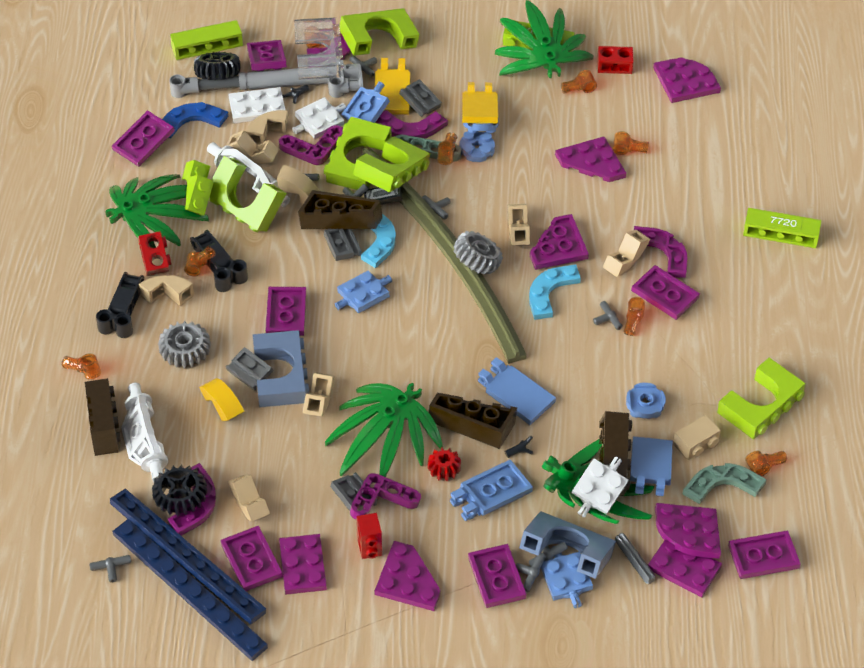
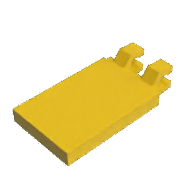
M381 58V69H377L375 72V87L379 81L385 85L380 94L387 97L390 102L384 110L394 115H409V103L399 94L402 88L405 89L410 85V71L405 70V58H398V69H388V58Z
M468 82V90L462 92V123L498 124V96L496 92H492V83L485 82V91H475V82Z

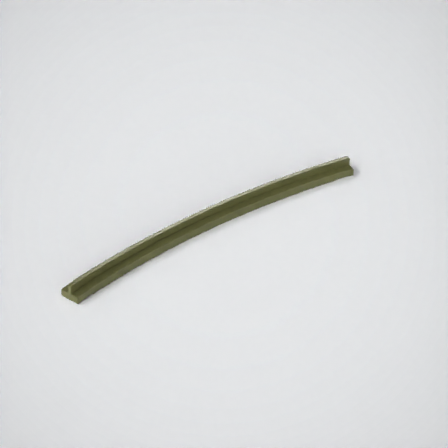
M366 147L363 149L362 155L367 153L383 162H386L372 149L368 150ZM408 182L402 184L400 187L403 200L399 202L421 225L455 269L488 322L508 364L526 359V353L518 335L482 273H477L460 262V259L454 253V245L457 238Z

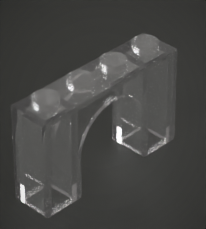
M335 17L294 20L295 44L317 43L328 48L326 51L318 54L297 55L299 80L341 77V70H344V62L340 60V58H343L342 48H339L341 46V36H337L340 35V26L336 24Z

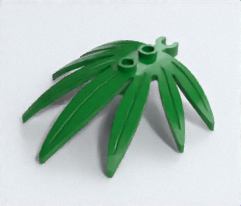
M529 0L525 1V8L529 24L536 39L520 23L508 18L500 19V23L510 33L533 49L529 50L519 46H506L496 49L495 55L522 59L512 62L501 69L500 76L543 66L548 70L547 75L549 78H552V72H556L558 77H560L561 68L557 66L558 63L593 60L594 58L593 54L587 51L574 50L585 41V34L573 35L563 45H560L565 28V17L561 8L557 10L554 17L553 37H551L544 15Z
M180 174L164 175L152 179L142 185L135 193L133 192L138 185V177L131 179L125 185L123 193L117 185L109 188L110 197L118 208L107 209L105 211L106 217H109L111 224L116 223L122 218L127 222L137 238L141 235L150 234L147 230L149 228L153 232L161 231L162 237L165 236L166 240L181 246V241L175 232L165 223L149 216V214L209 221L208 215L202 216L188 211L184 205L161 204L186 198L187 185H174L156 189L172 180L180 178ZM154 241L148 243L149 247L156 248Z
M410 383L407 386V391L404 393L400 389L388 384H367L358 387L356 393L369 394L353 398L339 406L340 411L351 407L376 403L349 417L325 441V446H328L374 416L363 427L350 446L342 463L340 476H343L376 443L386 429L390 428L384 442L379 475L386 477L400 444L404 420H408L410 438L421 466L424 465V442L419 421L440 449L443 447L436 423L429 412L415 400L421 397V388L417 391H412L414 383Z
M599 439L580 450L568 461H564L562 465L553 456H550L548 461L545 460L542 465L544 470L553 473V475L546 479L543 485L544 488L551 493H554L557 489L560 499L572 508L575 506L572 499L580 507L584 504L579 497L572 494V490L590 465L588 462L602 447L603 444H599ZM630 483V489L626 491L624 496L648 494L653 491L654 486L644 485V493L637 494L635 493L636 484ZM617 500L609 510L611 514L632 519L649 520L652 517L651 514L632 508ZM590 508L588 511L589 514L601 520L614 524L619 523V520L611 518L598 509Z

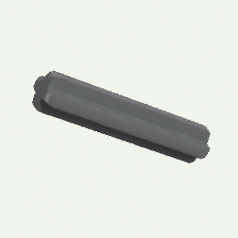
M624 533L615 537L616 544L646 584L654 582L655 574Z

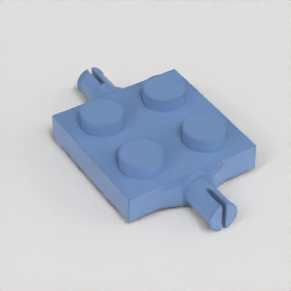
M379 81L374 89L360 87L342 112V116L347 120L350 117H355L375 123L390 102L387 97L380 94L385 85Z
M366 271L337 286V291L343 299L335 303L336 309L340 310L345 306H350L360 313L389 298V291L384 286L391 283L392 278L387 275L379 280L369 271Z
M580 551L569 555H562L561 552L554 556L555 558L544 561L541 570L553 601L571 598L574 608H577V605L578 608L581 607L582 603L579 595L593 590V584L589 576L577 572L581 557Z

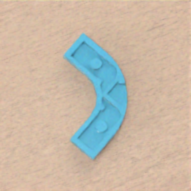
M382 214L383 218L377 228L371 229L377 237L375 242L361 254V260L374 268L378 267L392 253L396 242L395 228L384 214Z
M576 264L548 269L533 281L529 292V304L534 320L553 317L549 301V294L552 290L560 286L580 283L581 277Z

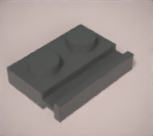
M420 79L408 85L405 89L402 88L399 93L421 117L440 108L442 104Z
M352 229L324 230V237L335 261L353 258L354 255L361 256L362 250Z
M245 347L231 360L232 362L229 365H226L227 371L254 391L257 387V380L267 379L273 372L272 367Z
M355 472L352 476L347 475L331 482L330 487L349 511L363 484V480ZM363 494V495H362V497L365 498V499H371V498H372V497H371L370 495H368V494ZM360 505V508L358 509V511L363 510V506H362V505Z

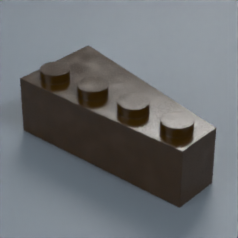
M312 190L298 211L301 229H376L383 218L380 200Z
M108 378L86 381L85 390L94 454L98 456L118 453V444H121L120 432L116 433V429L119 428L118 416L114 417L113 414L117 413L116 401L111 400L112 397H115L114 387L109 386Z
M437 392L429 405V414L438 426L500 449L515 425L518 407L510 406V409L503 408L501 404L497 403L487 405L482 404L481 400L473 399L472 401L463 400V397Z
M605 411L599 421V428H602L599 435V444H603L599 453V462L609 466L614 457L622 460L616 471L628 479V483L619 495L624 496L626 491L630 489V478H627V471H630L631 459L628 458V451H631L632 440L628 439L629 432L632 430V420H629V413Z

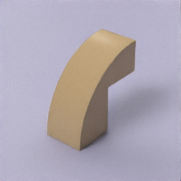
M276 110L258 116L249 124L246 133L257 145L266 141L268 131L286 133L288 110Z
M244 130L232 135L227 145L237 149L257 164L273 162L279 151L271 140L257 145Z
M286 165L282 166L277 176L278 188L285 192L299 194L302 206L312 190H319L314 182L304 173Z
M507 204L511 245H530L527 205Z
M637 230L627 232L619 251L608 255L603 268L616 277L621 276L639 259L650 239Z
M156 276L139 284L141 297L150 304L166 294L181 306L194 296L193 283L177 276Z
M318 372L313 374L311 392L305 396L303 413L321 417L325 414L334 386V375Z
M245 474L228 481L240 509L249 521L252 522L270 514L265 499L260 498L251 475Z

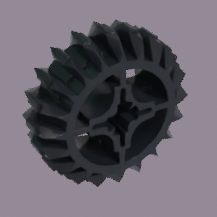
M231 52L206 53L194 59L195 75L202 79L222 80L233 78L240 73L241 63L239 57Z
M182 464L179 468L173 465L171 470L165 468L164 473H159L158 478L154 479V485H152L153 500L156 506L161 508L162 512L167 511L169 515L174 512L177 516L180 513L187 515L188 511L194 513L195 507L201 508V502H205L207 483L202 473H199L197 469L192 470L190 465L186 468ZM192 486L195 487L193 492L190 491ZM169 489V493L165 495V490Z

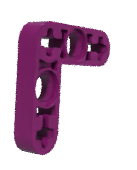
M338 125L331 126L315 145L291 135H283L279 139V149L313 165H322L330 157L332 150L336 149L337 139L339 136H342L343 128ZM325 143L331 144L330 147H324L322 145ZM300 148L307 149L305 152L298 151Z
M371 473L364 480L352 502L350 515L356 520V516L369 514L378 496L405 508L415 509L419 506L421 494L413 488L379 474ZM374 482L375 485L373 488H371L370 486ZM388 489H395L398 493H390ZM363 494H368V495H370L372 498H371V499H365V498L362 497V495H363ZM360 505H362V506H363V510L358 511V509L360 508Z

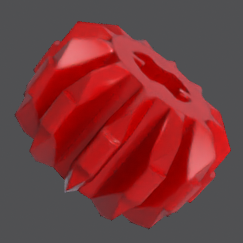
M441 447L440 451L434 449L433 454L429 455L427 468L432 477L437 476L438 481L441 478H445L448 481L449 477L455 479L456 474H459L461 471V459L458 457L457 451L452 452L451 448L444 450Z

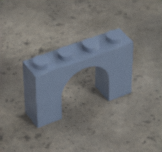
M299 330L253 334L254 354L263 361L283 360L293 367L292 371L284 377L257 380L259 407L304 403L305 396L309 393V384L304 382V380H308L307 368H303V365L306 364L305 353H301V349H304V339L299 337Z
M540 511L524 530L519 548L538 556L547 545L565 542L566 545L575 548L581 553L577 572L596 579L611 559L616 541Z

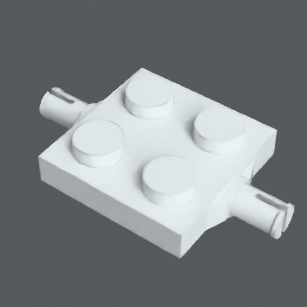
M325 97L295 111V116L300 121V124L293 127L292 130L295 134L305 130L316 139L324 135L331 126L344 125V119L339 113L345 110L346 105L342 103L334 107Z
M614 457L609 466L602 464L596 459L592 460L572 490V494L579 497L584 503L578 511L579 515L582 514V517H586L590 508L598 509L607 515L628 483V479L616 471L620 463H622L621 459L618 460V457Z

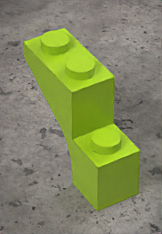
M192 160L186 162L182 180L187 181L185 209L204 216L214 183L213 180L208 179L211 166Z

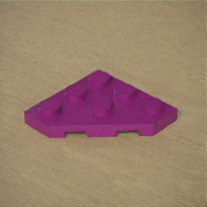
M604 136L555 150V156L563 168L569 169L571 167L579 170V173L591 177L593 175L602 177L603 181L607 182L626 178V171Z
M572 214L554 217L549 228L544 231L537 245L530 251V259L535 270L589 258V253Z
M393 541L374 590V595L435 611L440 597V588L415 547Z

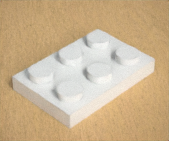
M281 87L228 94L233 123L249 122L264 113L285 110Z

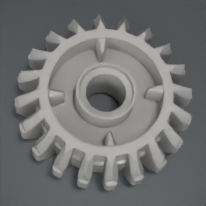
M465 231V233L459 235L454 245V253L460 259V262L477 273L491 274L495 272L503 259L502 252L496 246V243L485 237V235H480L479 232Z
M185 320L182 324L176 322L175 326L170 324L169 329H164L163 334H160L159 353L164 361H168L169 365L175 364L176 368L182 365L185 369L186 365L193 367V363L200 364V360H205L206 355H209L210 336L205 328H201L200 324L194 325L193 321L189 324Z

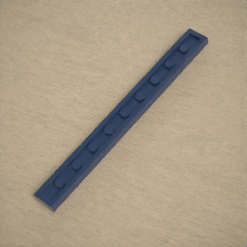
M126 488L110 498V504L136 525L250 625L266 614V608Z
M129 519L112 531L115 538L251 661L268 649V645Z

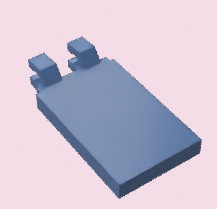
M497 357L491 361L493 366L490 370L496 374L494 378L485 369L478 373V376H480L478 382L486 387V393L506 408L510 409V406L518 407L517 416L529 425L537 420L556 401V397L512 365L506 366Z
M633 436L630 481L636 482L635 493L643 494L645 483L656 484V496H664L665 485L671 484L673 440Z
M508 460L462 482L460 488L451 493L450 503L456 507L463 504L465 500L468 501L469 504L462 507L463 513H461L462 518L467 521L474 518L477 514L484 516L531 493L533 486L515 464Z

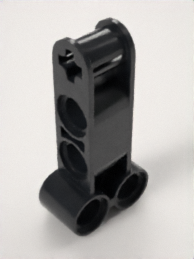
M205 230L203 234L195 238L190 237L193 249L214 273V283L217 291L227 292L231 289L232 283L243 284L247 281L246 262L241 259L233 260L209 230Z
M128 272L123 273L108 310L103 309L96 314L97 328L101 334L107 335L116 331L117 336L120 338H128L133 334L131 315L140 296L139 284L144 281V275L135 276L128 274Z

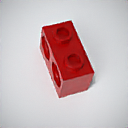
M598 46V73L632 74L633 47Z
M161 231L138 236L146 276L169 272V265H172L170 255H166L167 241L165 236L162 237ZM155 241L158 243V246L151 248L148 243ZM154 259H160L163 263L159 266H156L152 263V261Z
M377 512L356 516L357 541L362 559H373L382 556V531Z

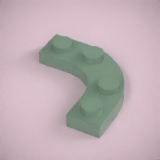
M725 463L723 466L715 467L710 465L700 470L683 489L682 494L700 504L714 487L726 484L738 487L756 497L765 486L767 479L736 464Z

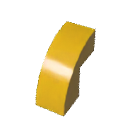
M215 378L199 387L205 400H212L222 421H228L244 412L235 394L222 380Z

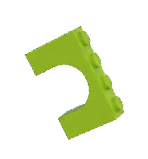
M404 8L341 16L339 30L354 56L370 54L372 39L367 31L372 29H379L390 33L401 50L417 48L420 34Z
M350 117L348 123L344 124L342 136H339L337 139L336 149L331 152L329 164H326L324 167L326 182L358 190L363 184L369 188L371 183L353 175L355 164L348 161L346 155L352 149L361 146L383 151L385 141L392 138L391 127Z
M394 136L385 141L382 158L394 164L383 162L366 153L356 160L353 175L390 193L419 173L427 170L430 164V153Z
M223 156L212 178L214 183L209 201L215 205H221L223 207L222 210L226 213L234 214L236 216L235 219L239 222L250 225L249 228L251 230L267 232L287 193L274 184L263 183L254 202L244 208L238 202L236 189L247 166L233 157Z
M770 357L757 367L754 380L775 396L776 400L773 403L763 406L754 405L731 390L718 404L717 413L753 440L758 435H763L771 423L775 424L782 413H787L796 401L799 402L805 395L804 388L806 383Z

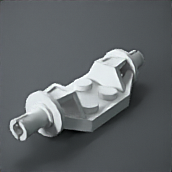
M214 142L208 145L207 152L215 156L214 164L217 168L223 156L233 157L247 166L245 171L256 178L252 189L259 193L263 183L274 184L278 187V182L275 178L237 149H233L229 145L221 148ZM285 196L281 204L282 207H286L289 204L290 198L288 196Z
M131 383L128 386L130 397L125 401V408L128 412L121 429L129 459L140 465L142 470L151 472L154 483V479L158 478L159 473H163L162 469L167 466L168 457L164 453L163 444L156 440L154 429L151 425L150 419L154 415L151 396L141 392L139 383Z

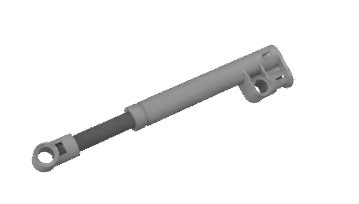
M360 63L248 73L241 72L238 73L239 76L222 80L198 79L197 77L185 78L177 74L171 76L169 80L171 95L175 98H182L187 93H199V90L240 87V90L326 83H328L330 96L339 98L344 93L358 91L360 87H363Z

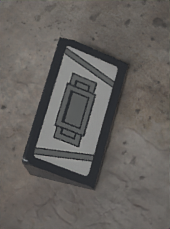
M379 187L368 189L364 193V198L380 200L381 205L403 200L401 187L396 188L390 193Z

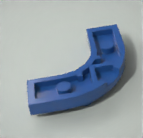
M198 102L173 108L162 120L174 127L175 131L168 137L171 139L178 129L187 122L203 121L220 128L229 116L228 111Z

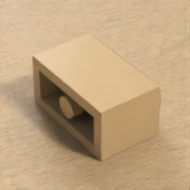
M704 415L675 432L673 445L689 460L694 456L698 457L709 447H715L719 442L721 430L707 415Z

